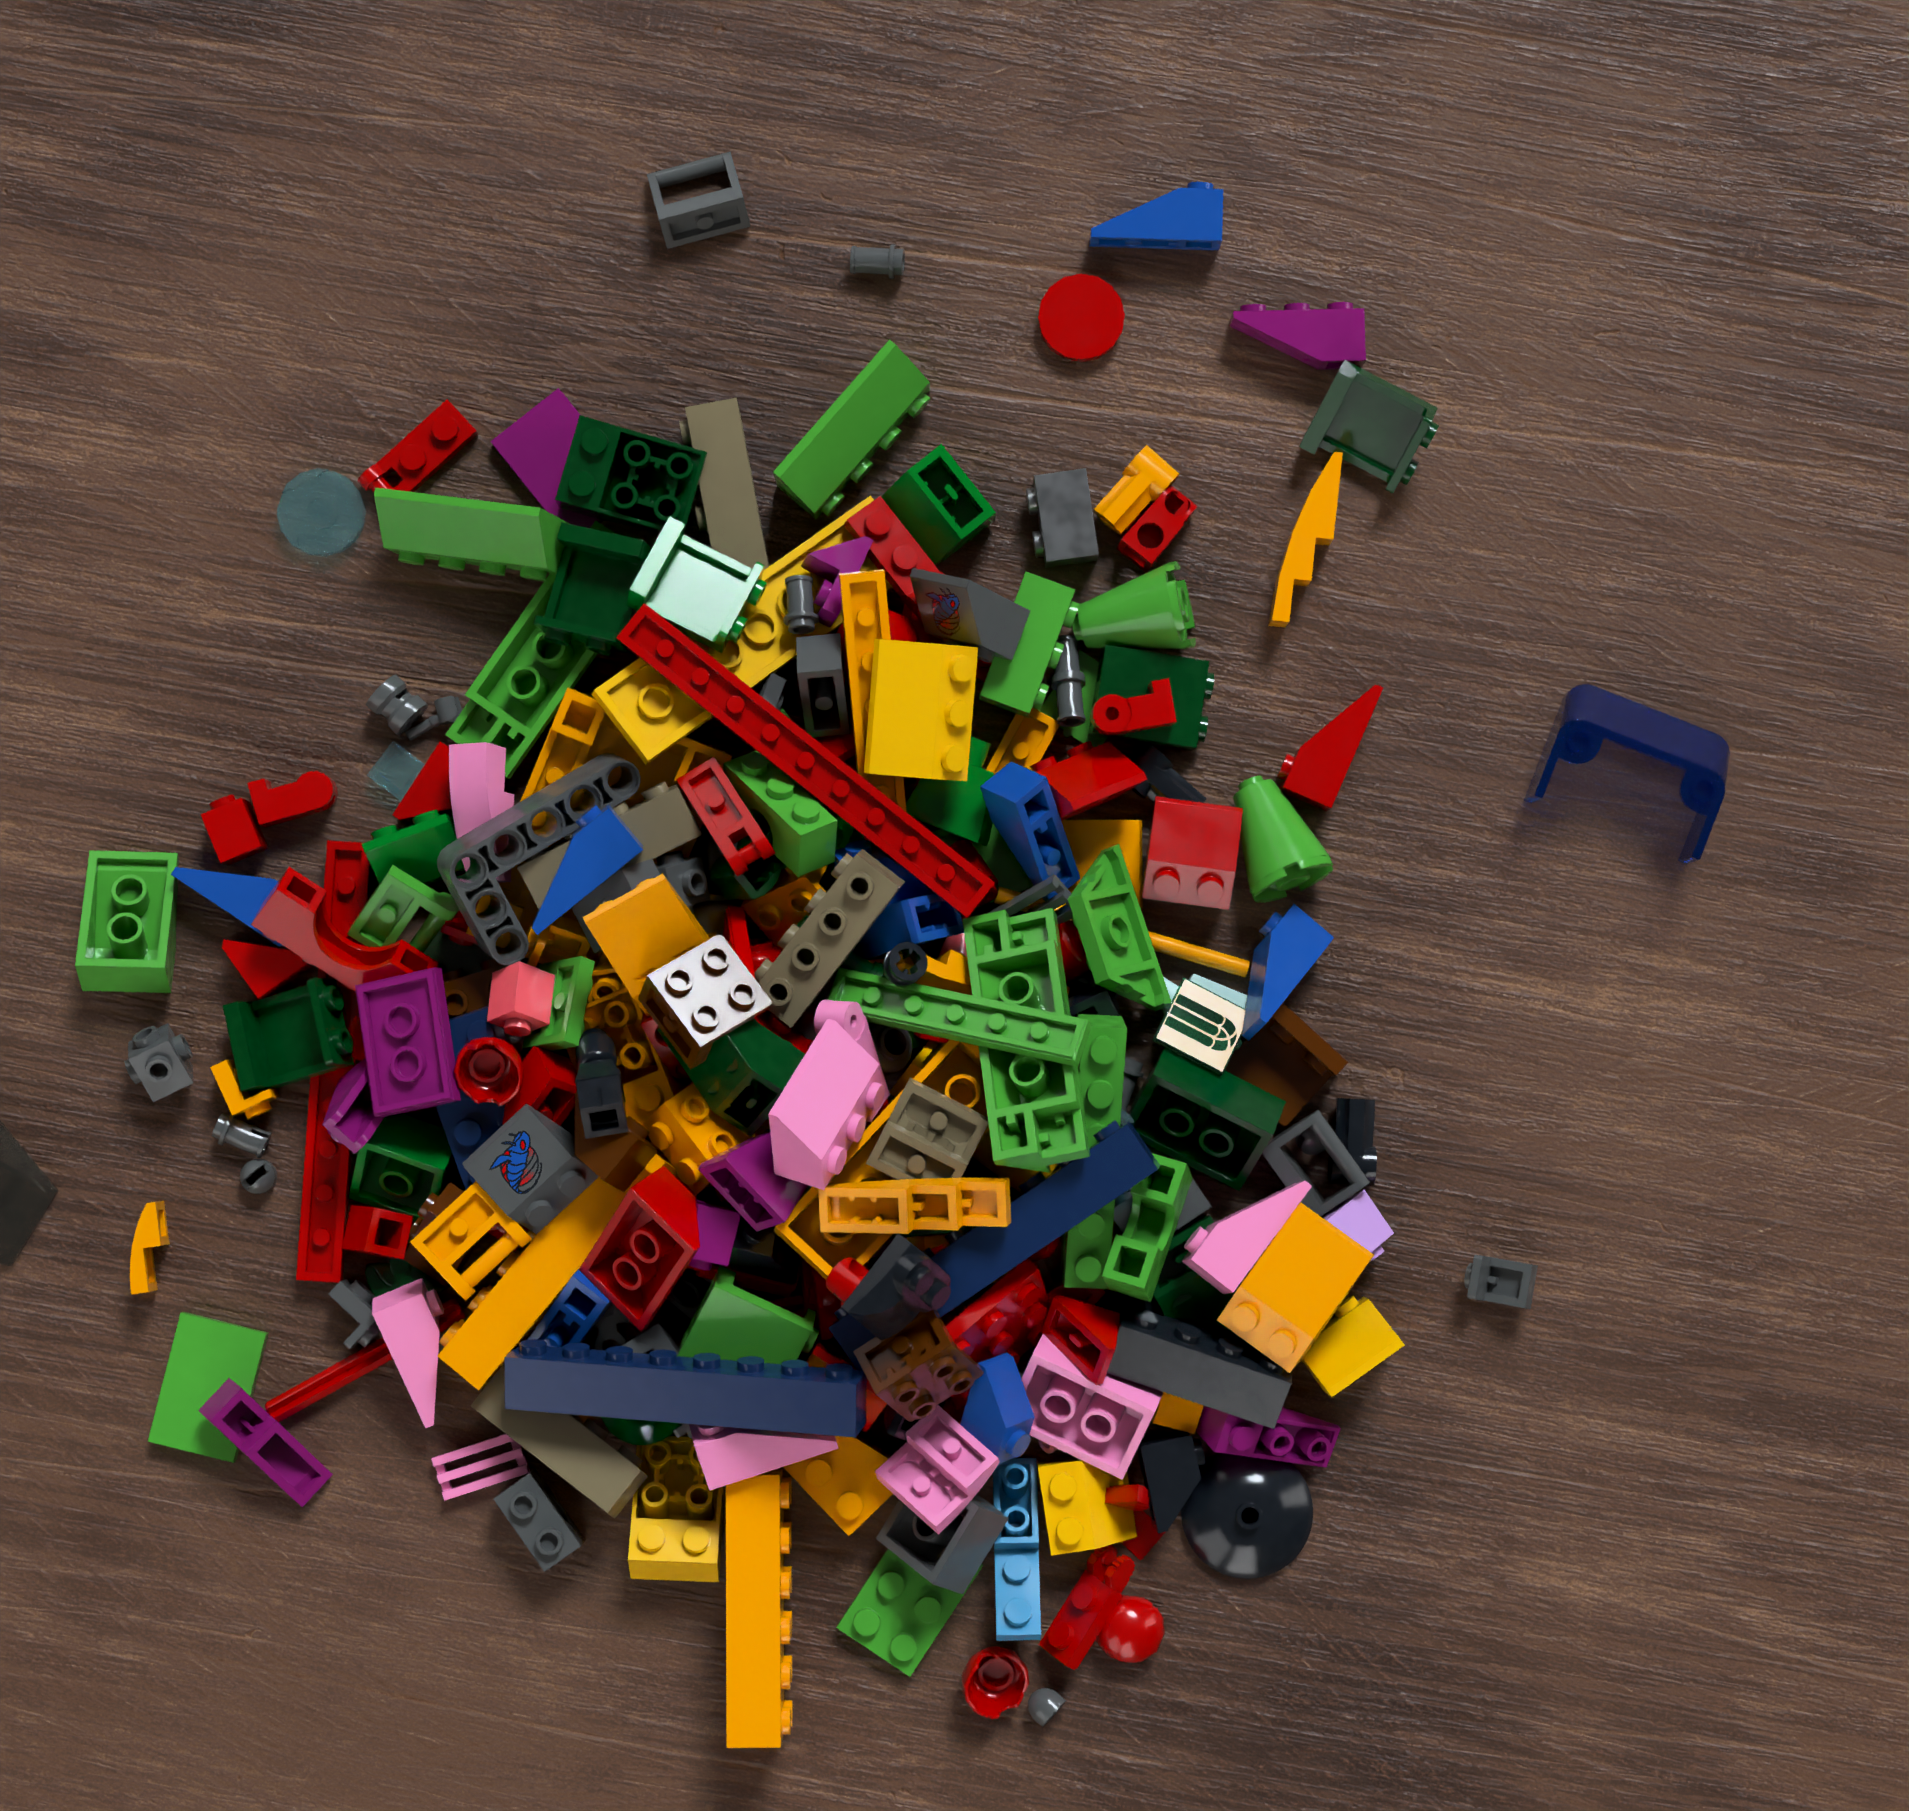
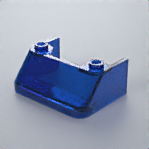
M1582 684L1569 690L1561 702L1524 801L1532 804L1543 798L1558 759L1571 764H1584L1597 755L1603 739L1685 771L1680 783L1679 795L1683 804L1688 809L1697 813L1678 861L1688 864L1700 860L1725 795L1730 750L1724 738L1714 732L1593 685Z

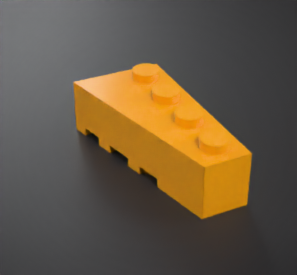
M859 1435L856 1438L835 1436L839 1449L783 1467L848 1536L893 1495L890 1490L877 1480L875 1473L891 1456Z

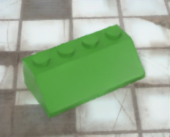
M890 339L773 471L777 487L815 520L823 512L829 516L840 505L845 497L840 492L851 480L855 483L862 480L873 466L869 459L880 447L885 451L889 449L902 433L898 426L908 415H911L913 418L918 416L931 399L926 395L930 391V382Z
M375 488L374 492L383 547L399 554L398 561L424 565L425 559L439 560L438 566L460 571L465 569V564L480 565V572L505 576L506 569L519 570L520 577L538 581H546L547 574H557L564 550V545L557 540L561 522L570 523L542 508L384 488Z

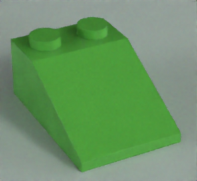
M89 850L75 962L82 991L171 993L176 951L178 879L172 876L171 873L175 867L179 866L178 853Z

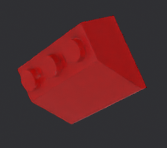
M662 1166L629 1189L579 1268L640 1331L647 1328L700 1248L696 1197L665 1166Z

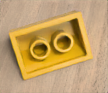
M874 639L864 773L967 781L978 647Z

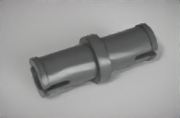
M1062 635L1058 637L1057 642L1064 644V648L1056 670L1054 669V674L1050 677L1051 688L1056 690L1058 724L1063 727H1075L1084 724L1086 721L1082 697V688L1085 686V674L1080 672L1078 641L1075 636Z

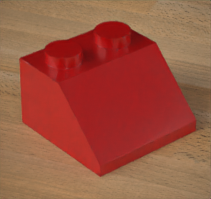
M1088 741L1068 750V759L1057 763L1055 757L1051 756L1030 766L1032 771L1047 777L1061 821L1109 802L1148 780L1144 771L1110 742L1093 748L1091 741Z
M1155 796L1143 869L1142 898L1229 910L1237 866L1243 808Z

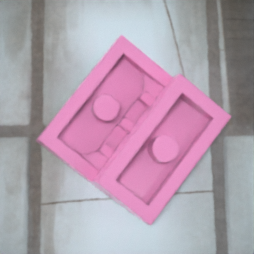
M937 1405L933 1413L920 1419L905 1433L907 1442L883 1463L875 1473L877 1480L939 1535L975 1497L1000 1462L996 1455Z

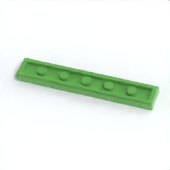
M844 968L838 969L827 999L859 1003L867 1022L1075 1067L1079 1066L1092 1027L1089 1020L916 983L906 987L897 986L891 983L887 977Z

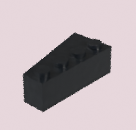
M1127 1307L1123 1308L1120 1317L1116 1349L1107 1371L1109 1374L1272 1429L1275 1428L1292 1384L1293 1370L1291 1373L1287 1372L1230 1330L1158 1315L1145 1309H1131Z

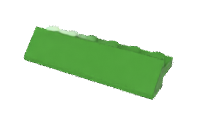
M597 521L590 528L615 534ZM548 575L546 581L541 585L465 694L470 700L445 734L457 744L487 742L505 747V777L508 779L512 777L558 711L567 687L572 689L575 687L598 654L586 649V643L571 640L570 646L549 642L544 639L545 633L533 624L536 615L543 617L545 615L556 575Z
M1053 908L1009 917L1006 910H1000L962 919L973 996L1071 1016L1057 915ZM979 1046L992 1156L995 1165L1050 1173L1049 1165L1090 1157L1078 1067Z

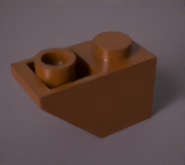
M576 1092L575 1156L603 1181L625 1192L658 1151L645 1139L650 1132L634 1118L628 1116L629 1132L586 1139L579 1109L578 1093Z

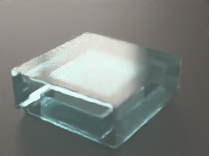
M393 741L367 776L401 801L425 764Z

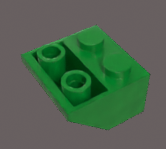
M942 444L908 469L881 496L936 567L996 519L995 510Z
M432 810L413 817L414 825L402 829L396 828V825H391L370 833L372 840L362 843V847L379 883H381L392 865L427 886L443 881L438 871L437 858L443 848L457 840L453 817L446 813H438V810ZM462 859L455 867L456 876L460 874V871L465 873Z

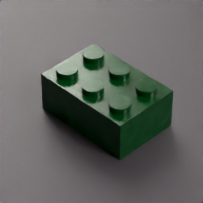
M1166 1043L1137 1094L1125 1123L1130 1121L1145 1144L1181 1162L1187 1163V1165L1240 1191L1272 1138L1286 1101L1225 1070L1222 1072Z

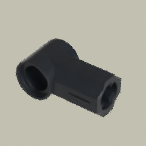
M1143 741L1129 757L1133 763L1144 771L1148 779L1131 789L1143 799L1148 798L1153 803L1155 802V796L1202 803L1207 799L1172 769L1174 765L1149 742Z
M1336 1098L1334 1132L1370 1183L1366 1186H1374L1377 1169L1376 1147L1373 1146L1375 1100ZM1329 1155V1184L1348 1185L1349 1182Z

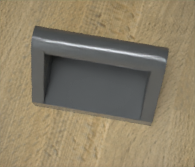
M731 152L647 174L667 249L751 227ZM727 171L731 187L664 205L660 188Z
M1316 1110L1271 1139L1262 1153L1286 1187L1302 1181L1312 1185L1300 1203L1306 1205L1319 1216L1324 1215L1370 1183L1319 1110ZM1309 1127L1349 1182L1347 1186L1325 1199L1286 1145L1287 1142Z

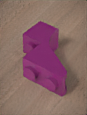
M365 1058L338 1080L322 1124L336 1142L344 1144L354 1154L369 1141L384 1117H374Z

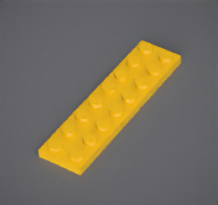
M871 495L763 571L761 580L767 582V586L758 604L754 606L749 603L742 616L747 618L748 621L737 643L729 640L724 651L720 653L690 637L688 638L753 689L771 673H776L797 658L796 637L830 634L839 628L843 623L842 609L830 628L818 622L815 624V630L809 634L798 635L790 633L788 626L783 623V618L787 615L785 579L793 575L812 577L814 602L823 581L826 579L801 567V564L811 552L854 540L844 527V523L848 518L874 501ZM866 555L859 571L878 570ZM885 579V581H886V592L888 593V592H889L890 590H892L893 588H892V586L889 584V582ZM813 603L814 613L817 614L820 606ZM641 658L594 689L592 696L645 765L714 717Z

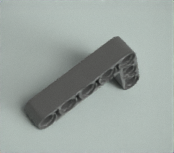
M614 753L601 754L453 841L441 850L437 858L438 871L479 947L496 962L509 966L525 958L529 947L527 935L496 877L580 828L575 821L594 805H597L600 810L608 804L613 808L634 795L640 786L641 776L638 768L633 763ZM620 766L622 772L619 781L609 786L608 776L610 772ZM583 789L584 799L582 803L575 808H571L570 798L572 794L577 790ZM545 811L546 822L544 826L533 831L532 821L538 813ZM507 834L509 839L506 848L502 852L494 853L493 847L496 839L501 835ZM469 857L470 867L468 871L463 875L456 876L455 867L461 859ZM490 895L489 907L484 912L476 913L475 906L477 901L482 896ZM506 932H510L511 936L508 945L504 949L496 950L495 946L498 937Z

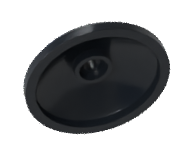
M1219 1452L1205 1459V1465L1199 1466L1201 1479L1181 1509L1183 1531L1196 1555L1212 1569L1224 1575L1242 1579L1268 1576L1291 1563L1306 1544L1313 1522L1311 1494L1306 1481L1298 1469L1290 1462ZM1252 1507L1257 1510V1518L1254 1522L1246 1523L1242 1521L1241 1514L1245 1508Z

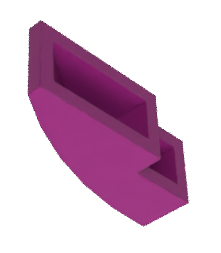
M230 1378L198 1410L301 1507L333 1475L280 1423Z

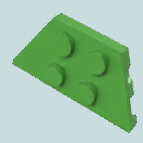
M1114 845L1101 851L1068 897L1072 911V920L1078 929L1086 954V963L1092 972L1095 984L1157 1011L1171 1006L1172 1002L1120 845Z

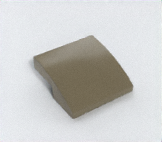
M909 1078L866 1164L897 1180L961 1178L988 1126V1117Z

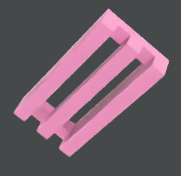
M507 1434L431 1458L438 1474L436 1475L438 1482L443 1490L444 1501L530 1472L523 1447ZM511 1442L513 1448L511 1451L450 1471L446 1469L445 1463ZM510 1460H517L518 1467L452 1488L450 1480Z

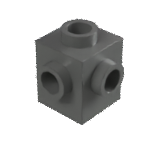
M682 851L664 853L656 858L657 863L655 865L659 873L665 875L692 913L695 912L693 905L710 900L702 856L683 858Z
M168 1023L159 1028L155 1026L144 1028L136 1033L132 1040L128 1042V1059L124 1061L127 1072L135 1084L142 1082L153 1102L193 1084V1065L189 1060L193 1055L190 1046L182 1034L175 1036Z

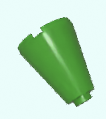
M1176 561L1166 563L1080 604L1078 614H1076L1072 624L1076 640H1084L1087 648H1103L1105 645L1146 649L1193 648L1196 644V638L1187 640V629L1195 628L1185 579L1176 581L1173 571L1181 570L1180 565Z
M1254 776L1238 785L1239 791L1233 796L1235 807L1243 808L1240 840L1249 891L1256 903H1266L1287 897L1285 890L1299 886L1300 891L1307 889L1323 880L1333 871L1330 855L1272 779L1263 780L1262 776Z

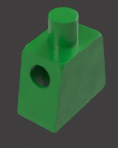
M971 736L967 781L921 778L906 803V812L916 820L987 846L993 822L980 786L995 775L993 772L982 769L991 744Z

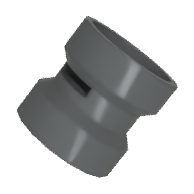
M395 674L375 690L368 699L366 706L376 715H383L388 720V727L399 736L414 725L426 711L428 704L418 695H411L406 690V683Z

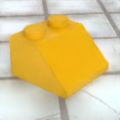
M1351 1296L1343 1301L1334 1313L1336 1317L1327 1323L1302 1359V1362L1322 1390L1331 1397L1338 1394L1405 1346L1391 1326L1366 1297H1362L1357 1301L1354 1296Z
M1074 1456L1037 1462L1051 1556L1093 1550L1137 1537L1133 1511L1105 1503L1106 1488L1115 1485H1129L1127 1472L1122 1480Z

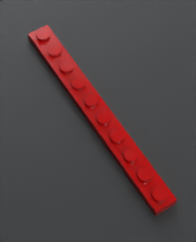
M644 603L616 637L617 640L964 917H969L995 884V882L647 604Z
M327 840L324 889L327 891L325 905L328 917L333 926L344 937L357 944L364 945L347 935V933L370 899L372 867L364 852L362 842ZM318 968L317 978L335 979ZM336 980V984L344 998L342 1011L346 1029L352 1036L353 1020L355 1016H359L356 992L345 988ZM353 1060L354 1065L310 1078L296 1280L339 1283L343 1280L345 1249L341 1248L347 1225L352 1151L344 1144L336 1142L322 1124L338 1080L356 1066L358 1060Z

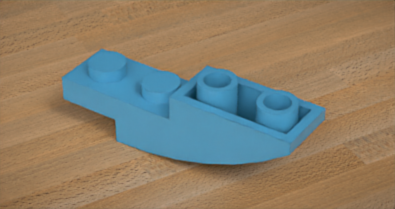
M1012 1458L998 1464L993 1472V1506L1009 1518L994 1542L996 1641L1041 1640L1037 1458Z

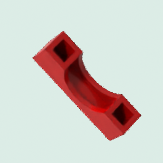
M288 867L264 900L251 923L253 927L260 930L270 940L282 944L299 955L306 963L318 967L335 978L342 986L355 992V985L433 967L437 968L439 964L402 939L381 947L364 946L347 939L333 926L328 917L325 905L327 891L291 867Z

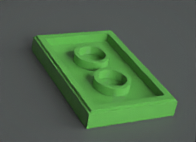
M181 1312L148 1442L232 1463L236 1462L239 1449L198 1410L228 1378L239 1385L250 1397H253L269 1333L196 1314Z

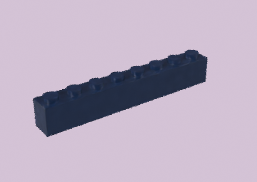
M1114 1120L1095 1133L1093 1136L1097 1143L1089 1148L1090 1157L1058 1163L1060 1168L1046 1178L1040 1171L1020 1184L1019 1188L1023 1193L1010 1202L1011 1223L1007 1227L974 1226L971 1228L970 1226H962L958 1231H951L944 1237L949 1244L935 1254L930 1247L922 1251L940 1266L951 1279L950 1296L946 1303L937 1309L940 1317L1159 1169V1163L1130 1121L1120 1127L1117 1121ZM840 1307L833 1312L838 1320L829 1327V1330L855 1368L863 1371L853 1351L876 1336Z
M536 1339L520 1342L504 1357L505 1409L855 1438L866 1424L867 1377L864 1371L853 1370L852 1365L845 1363L829 1364L826 1368L809 1367V1363L803 1360H787L781 1364L764 1363V1359L761 1357L746 1356L737 1359V1361L720 1360V1355L714 1353H700L693 1357L677 1356L675 1351L665 1349L642 1354L633 1353V1349L626 1346H614L607 1348L606 1351L591 1350L590 1346L585 1343H569L563 1347L547 1346L545 1341Z

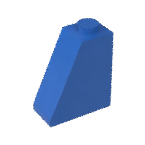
M937 894L911 898L887 905L853 950L863 958L871 959L886 955L899 943L912 942L919 946L964 933L961 915Z

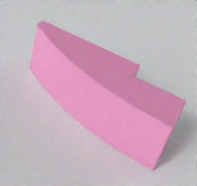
M487 742L449 745L450 796L457 839L514 806V794L504 792L505 747ZM507 834L501 835L496 839L493 847L494 853L502 852L506 848L509 839ZM469 857L462 859L465 872L470 867ZM511 869L496 877L498 883L511 882Z

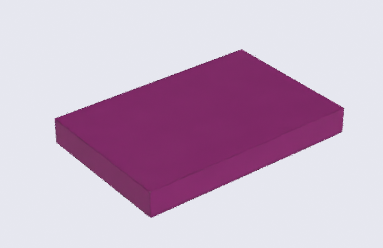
M558 388L490 442L544 510L572 525L591 528L595 521L602 523L604 520L559 508L555 501L580 416L579 412Z
M433 967L355 985L374 1117L382 1118L460 1101V1090L454 1074L455 1056L442 969Z

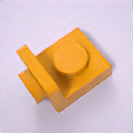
M224 1060L210 1067L232 1115H242L245 1113L247 1119L254 1118L271 1110L272 1107L269 1102L279 1097L276 1089H267L252 1097L249 1091H241L234 1060Z

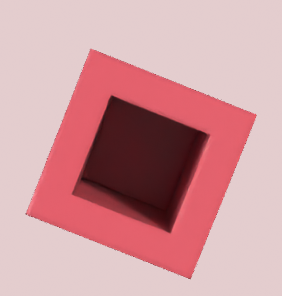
M521 961L492 972L487 1022L504 1028V1032L509 1035L518 1037L528 1036L532 1031L549 1025L555 975Z

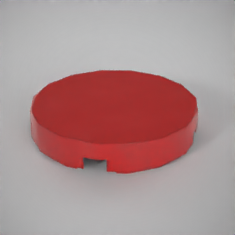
M1080 273L1063 277L1049 287L1040 303L1038 324L1041 337L1051 351L1059 356L1071 359V361L1086 362L1099 359L1113 349L1122 334L1125 313L1122 300L1112 285L1098 276Z

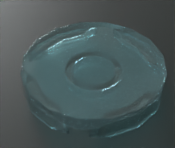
M319 468L302 472L288 482L282 492L283 495L280 498L277 509V518L281 532L294 547L308 555L327 557L341 553L356 542L364 528L366 509L362 494L349 478L340 473Z

